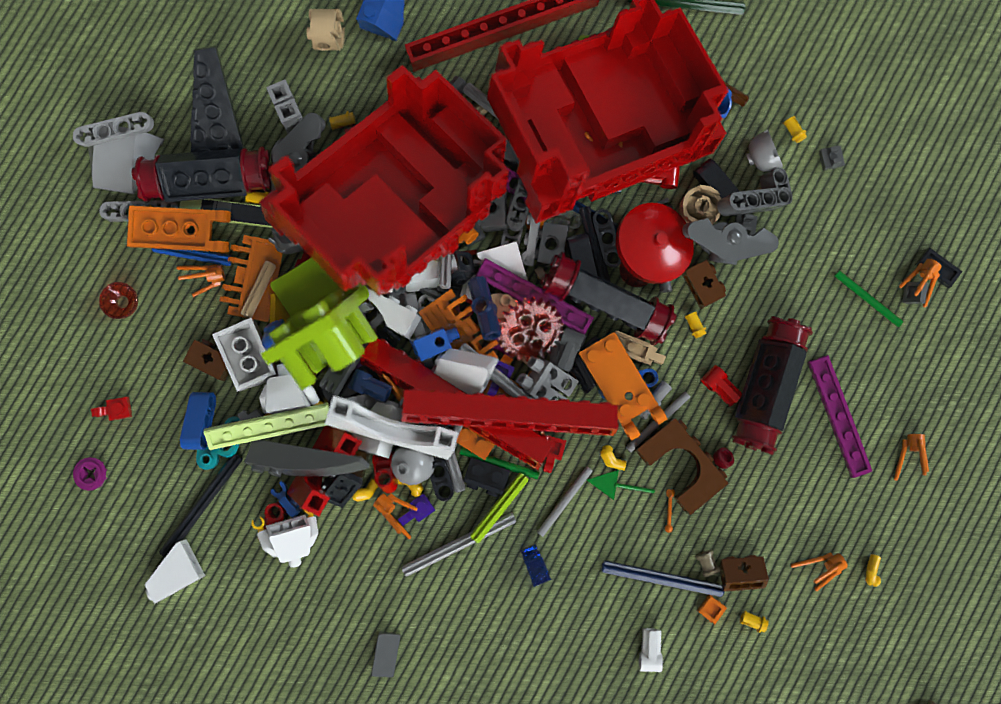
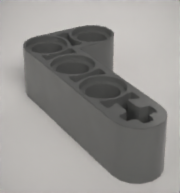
M778 167L763 174L760 178L762 189L735 192L720 199L717 203L719 213L723 216L773 211L790 204L793 197L786 171Z

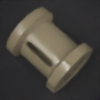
M707 550L695 556L696 560H699L704 577L716 574L721 570L716 565L713 550Z

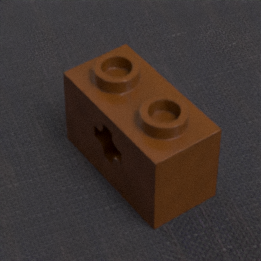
M707 260L693 266L682 274L700 310L726 296L724 284L718 281L715 275V267L712 263L709 264ZM708 281L709 285L703 287L702 283Z
M202 339L201 342L194 340L183 362L218 380L225 381L229 372L220 351L212 348L214 344L205 339ZM208 356L214 358L213 362H210V360L207 359Z
M748 555L744 558L731 556L721 560L719 566L721 570L719 572L724 592L766 588L769 577L764 556Z

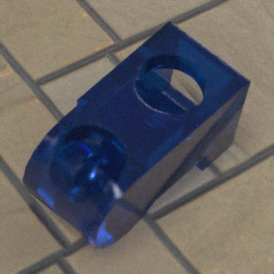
M534 544L520 550L533 586L536 587L550 581L551 577L537 545Z

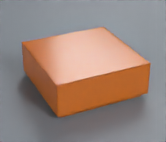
M708 595L697 611L715 625L727 607L711 595Z

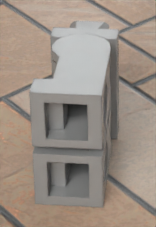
M284 79L266 88L280 121L285 127L287 134H289L303 117L289 85Z
M533 356L527 363V366L532 369L530 375L522 373L516 381L521 386V389L533 399L545 397L556 401L558 398L567 399L560 393L570 397L579 382L551 362ZM568 381H570L569 387L564 389Z

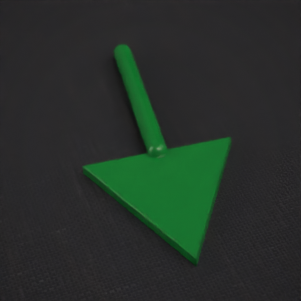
M619 470L587 479L589 483L613 500L616 487L655 493L654 489L617 483Z

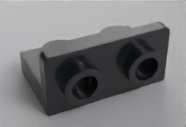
M471 457L463 482L467 483L466 487L478 490L480 487L486 489V494L497 497L498 494L503 495L510 470Z
M352 473L332 475L322 480L321 487L330 497L329 503L343 508L361 487L363 478Z

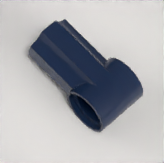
M355 369L347 388L363 395L367 394L385 403L391 394L392 386L373 378L372 375Z

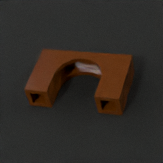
M673 418L640 444L635 451L647 466H651L665 453L675 448L683 449L692 455L696 462V476L691 484L674 497L686 514L691 515L729 483L726 480L727 475L721 468L717 469L712 463L714 461L712 456L707 451L703 452L699 446L701 444L694 435L690 436L687 433L686 429L688 428L681 419Z

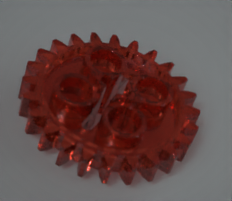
M532 296L530 302L524 297L523 303L520 304L518 300H515V307L508 305L510 311H502L505 318H498L502 332L498 337V342L503 347L504 352H509L511 358L516 355L518 361L524 357L526 362L532 356L537 358V355H540L544 358V352L551 354L550 347L557 348L555 341H561V337L558 334L564 333L561 328L564 323L557 308L552 306L550 301L545 303L543 298H540L537 302L534 296ZM523 316H528L526 319L521 320ZM516 334H520L517 338H513Z

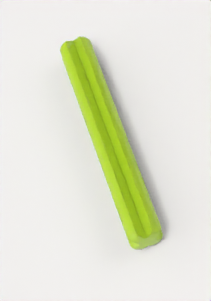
M519 473L503 495H501L470 534L473 541L476 543L481 542L526 485L528 478L524 474Z

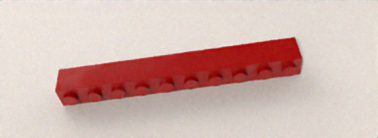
M528 0L405 44L406 53L412 70L415 72L599 5V0Z
M384 339L370 342L364 349V353L360 356V364L382 377L383 374H386L395 385L403 390L417 388L428 392L431 390H441L443 393L460 391L467 394L434 374L435 370L428 369L420 360H413L403 350L391 347ZM465 426L536 470H539L554 444L547 436L539 435L531 430Z
M411 388L404 390L402 422L614 436L618 430V405H613L610 402L591 403L587 400L570 402L568 399H558L556 401L545 397L528 399L526 396H516L513 398L503 394L485 396L483 393H474L471 395L460 391L443 393L441 390H431L428 392Z

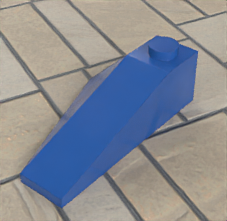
M364 0L357 16L359 27L397 41L404 24L405 0Z

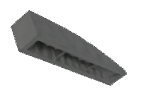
M263 440L252 441L245 459V463L251 466L252 471L257 473L268 471L269 474L278 477L281 474L304 477L332 476L369 469L370 466L363 458Z

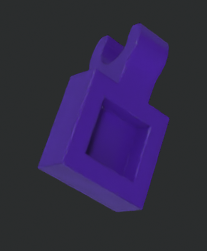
M498 360L495 368L510 379L514 367ZM492 382L487 395H496L499 386Z
M423 493L409 503L417 507L418 510L409 509L410 511L398 520L402 526L413 518H416L419 523L433 513L435 508Z

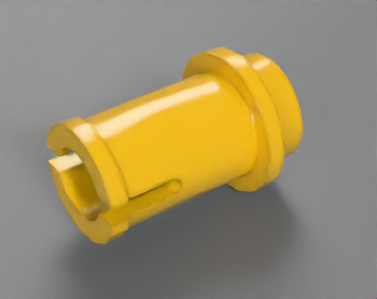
M346 111V114L329 117L332 130L345 126L353 127V124H356L353 112L349 113V111Z
M795 116L790 117L783 123L792 135V141L799 143L807 137L806 130L801 128Z
M252 191V193L245 196V200L248 203L259 204V201L267 196L269 192Z
M697 312L685 316L693 332L691 335L695 339L707 334L705 331L706 327H703Z
M744 610L740 617L741 624L757 629L758 633L761 631L765 633L768 628L769 621L764 616L758 617Z

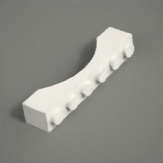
M367 288L369 291L367 299L378 308L387 327L410 339L421 320V317L417 314L418 310L409 305L403 307L399 305L400 301L390 295L388 298L382 295L378 296L372 289Z
M336 396L332 398L325 424L446 460L453 454L458 432L438 426H420L395 421L373 413L353 401Z

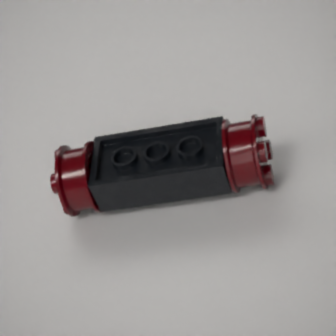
M259 147V150L248 151L246 148L163 154L156 155L154 159H145L141 156L137 158L135 167L132 168V177L136 180L138 198L143 199L145 202H149L152 198H160L163 201L165 200V202L247 196L253 190L263 189L265 192L270 191L272 179L269 171L270 152L265 150L264 147Z
M560 252L559 255H553L549 264L551 268L548 274L545 273L540 282L543 294L548 292L558 297L560 302L567 295L577 303L581 304L584 301L589 305L590 309L596 312L603 310L609 318L618 321L619 318L622 319L626 326L635 330L634 336L636 338L643 337L649 340L653 346L664 342L667 336L666 332L677 316L674 313V305H665L659 302L656 296L648 301L580 268L581 260L577 259L574 261L567 258L564 252Z
M771 316L768 319L769 328L767 335L758 341L735 415L739 425L736 434L731 436L732 442L754 451L758 449L770 455L777 452L775 444L778 435H782L781 431L784 429L808 351V348L805 347L808 336L813 334L812 328L800 325L799 320L788 318L785 321L775 316Z

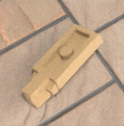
M615 330L617 337L632 360L650 366L652 362L660 365L664 363L666 356L656 353L658 348L650 343Z

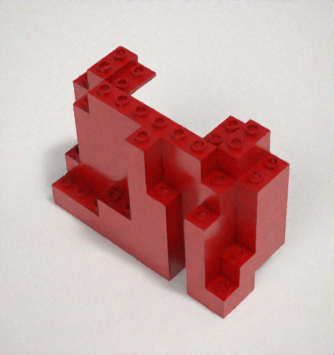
M632 0L629 9H623L617 14L613 27L599 34L594 33L580 41L574 40L563 47L557 46L546 53H542L543 40L532 41L525 46L522 45L520 40L508 41L499 47L495 72L491 74L487 100L520 162L517 173L528 193L525 204L536 224L572 210L576 201L588 196L592 202L674 168L711 155L727 134L721 124L723 118L717 109L729 90L681 7L675 10H667L662 14L655 0ZM586 132L589 133L593 141H590L586 138ZM620 142L623 143L622 147L618 145Z
M403 65L386 77L388 101L296 173L292 161L287 156L269 168L275 189L259 201L265 220L281 237L285 234L295 246L299 244L344 292L349 288H355L359 283L362 285L367 283L378 296L390 292L393 288L397 290L401 286L405 287L412 280V276L416 273H422L427 268L428 263L432 259L437 260L440 256L444 258L447 254H453L459 247V237L464 232L466 234L469 233L478 220H484L490 214L491 201L496 197L498 199L501 198L507 191L509 169L503 164L507 138L437 70H434L422 80L419 76L415 78Z

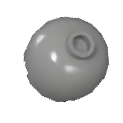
M768 130L756 135L750 141V153L746 156L751 166L755 164L757 169L763 172L783 167Z
M401 446L392 457V472L400 482L407 485H417L432 475L434 468L432 469L434 458L433 455Z

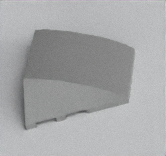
M102 127L99 130L100 137L107 136L108 128ZM119 127L120 132H125L128 129ZM142 133L88 147L93 187L135 194L137 184L136 180L132 177V168L135 167L137 158L143 156L145 159H154L155 153L159 146L163 145L165 139L149 133Z

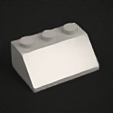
M246 319L212 334L237 391L262 385L267 382L268 378L278 376L274 362L267 365L261 356V353L266 349L262 345L263 336L254 319Z

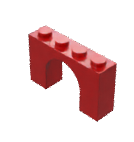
M326 425L312 449L354 456L362 441L349 431ZM296 476L287 491V494L302 509L317 516L321 515L330 499L321 487L323 476Z

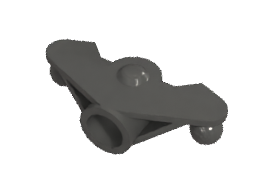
M308 113L285 138L279 139L274 145L271 153L273 165L287 156L292 161L296 173L318 156L313 151L314 140L321 138V132L326 127L325 120L316 113ZM271 179V191H270V192H272V191L275 189V186H274V183H273V180H272V179Z
M705 218L688 222L682 228L683 235L698 243L709 255L708 261L737 265L738 260L771 253L779 245L778 238L765 228H761L754 235L750 236L747 234L746 228L739 223L727 224L725 222H718L712 225L710 220Z

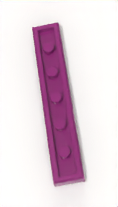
M486 258L475 277L484 276L487 283L584 335L594 319L593 316L565 301H558V297L548 292L543 294L542 289Z
M829 355L807 362L850 477L856 478L872 472Z

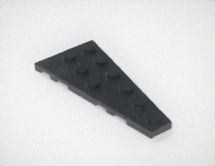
M217 45L197 48L194 50L191 152L244 148Z

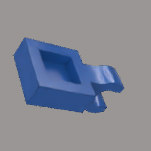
M281 481L279 482L282 487L280 493L274 488L270 491L273 496L278 498V502L291 518L295 517L302 510L287 494V484Z

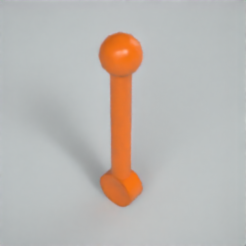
M673 489L666 491L668 512L665 531L667 533L673 530L671 526L672 497L675 496Z

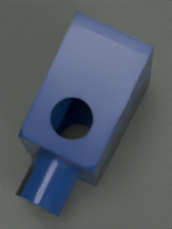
M440 327L409 339L416 358L423 361L451 349L450 343L460 339L456 327L447 331ZM440 337V344L435 345V339Z

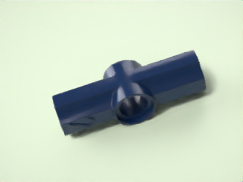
M484 276L471 278L468 282L472 297L471 307L477 315L482 337L485 340H494L502 334L497 318V306L492 301L486 278Z

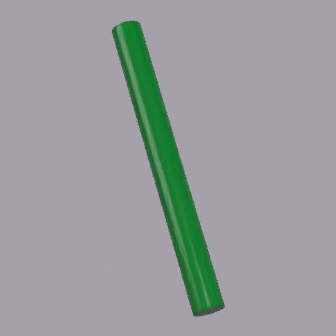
M840 270L836 272L835 278L895 326L900 327L903 324V320Z
M461 447L459 453L460 455L472 457L518 474L522 473L538 480L540 474L539 471L490 455L487 456L486 460H483L465 447Z

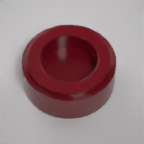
M722 447L714 452V462L721 469H727L734 464V456L729 449Z

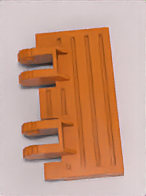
M244 235L242 244L250 245L251 248L231 245L230 249L235 252L249 254V259L228 257V262L247 266V268L237 266L234 279L235 284L243 285V287L222 285V289L225 291L241 293L240 300L223 296L220 297L219 301L238 305V307L229 306L228 315L246 318L241 315V310L265 261L272 262L276 265V269L252 317L254 320L268 323L271 294H274L270 284L278 278L283 253L278 252L275 245L269 242L268 239Z
M450 289L418 312L431 331L440 327L444 328L445 331L456 327L460 339L450 343L453 349L458 350L466 343L479 354L498 358L494 350L486 354L488 350L498 344V341L492 340L482 348L478 342L483 339L482 333L477 337L474 336L480 330L471 316L465 320L462 319V317L472 311V307L469 305L460 314L456 310L455 306L463 303L468 298L466 294L451 303L450 300L455 298L456 294Z

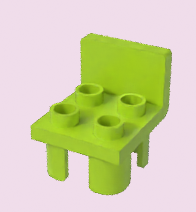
M312 257L271 282L272 290L290 317L286 319L287 322L268 333L274 343L263 351L261 356L267 365L280 359L300 390L314 384L316 377L313 372L318 373L327 365H330L335 371L344 368L364 353L362 344L374 342L378 339L358 307L369 297V291L365 285L359 283L355 288H349L344 292Z

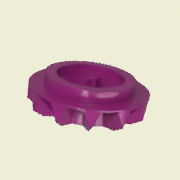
M84 458L76 464L73 471V479L79 488L87 491L95 490L103 486L102 484L107 479V469L104 466V462L97 458ZM87 469H96L93 473V475L95 476L94 478L91 477L86 479L89 474Z

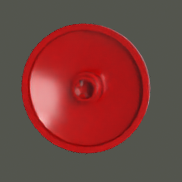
M644 203L634 207L621 219L616 232V249L622 264L633 276L651 284L667 283L681 276L689 267L694 252L693 240L686 238L682 233V228L686 221L674 209L660 203Z

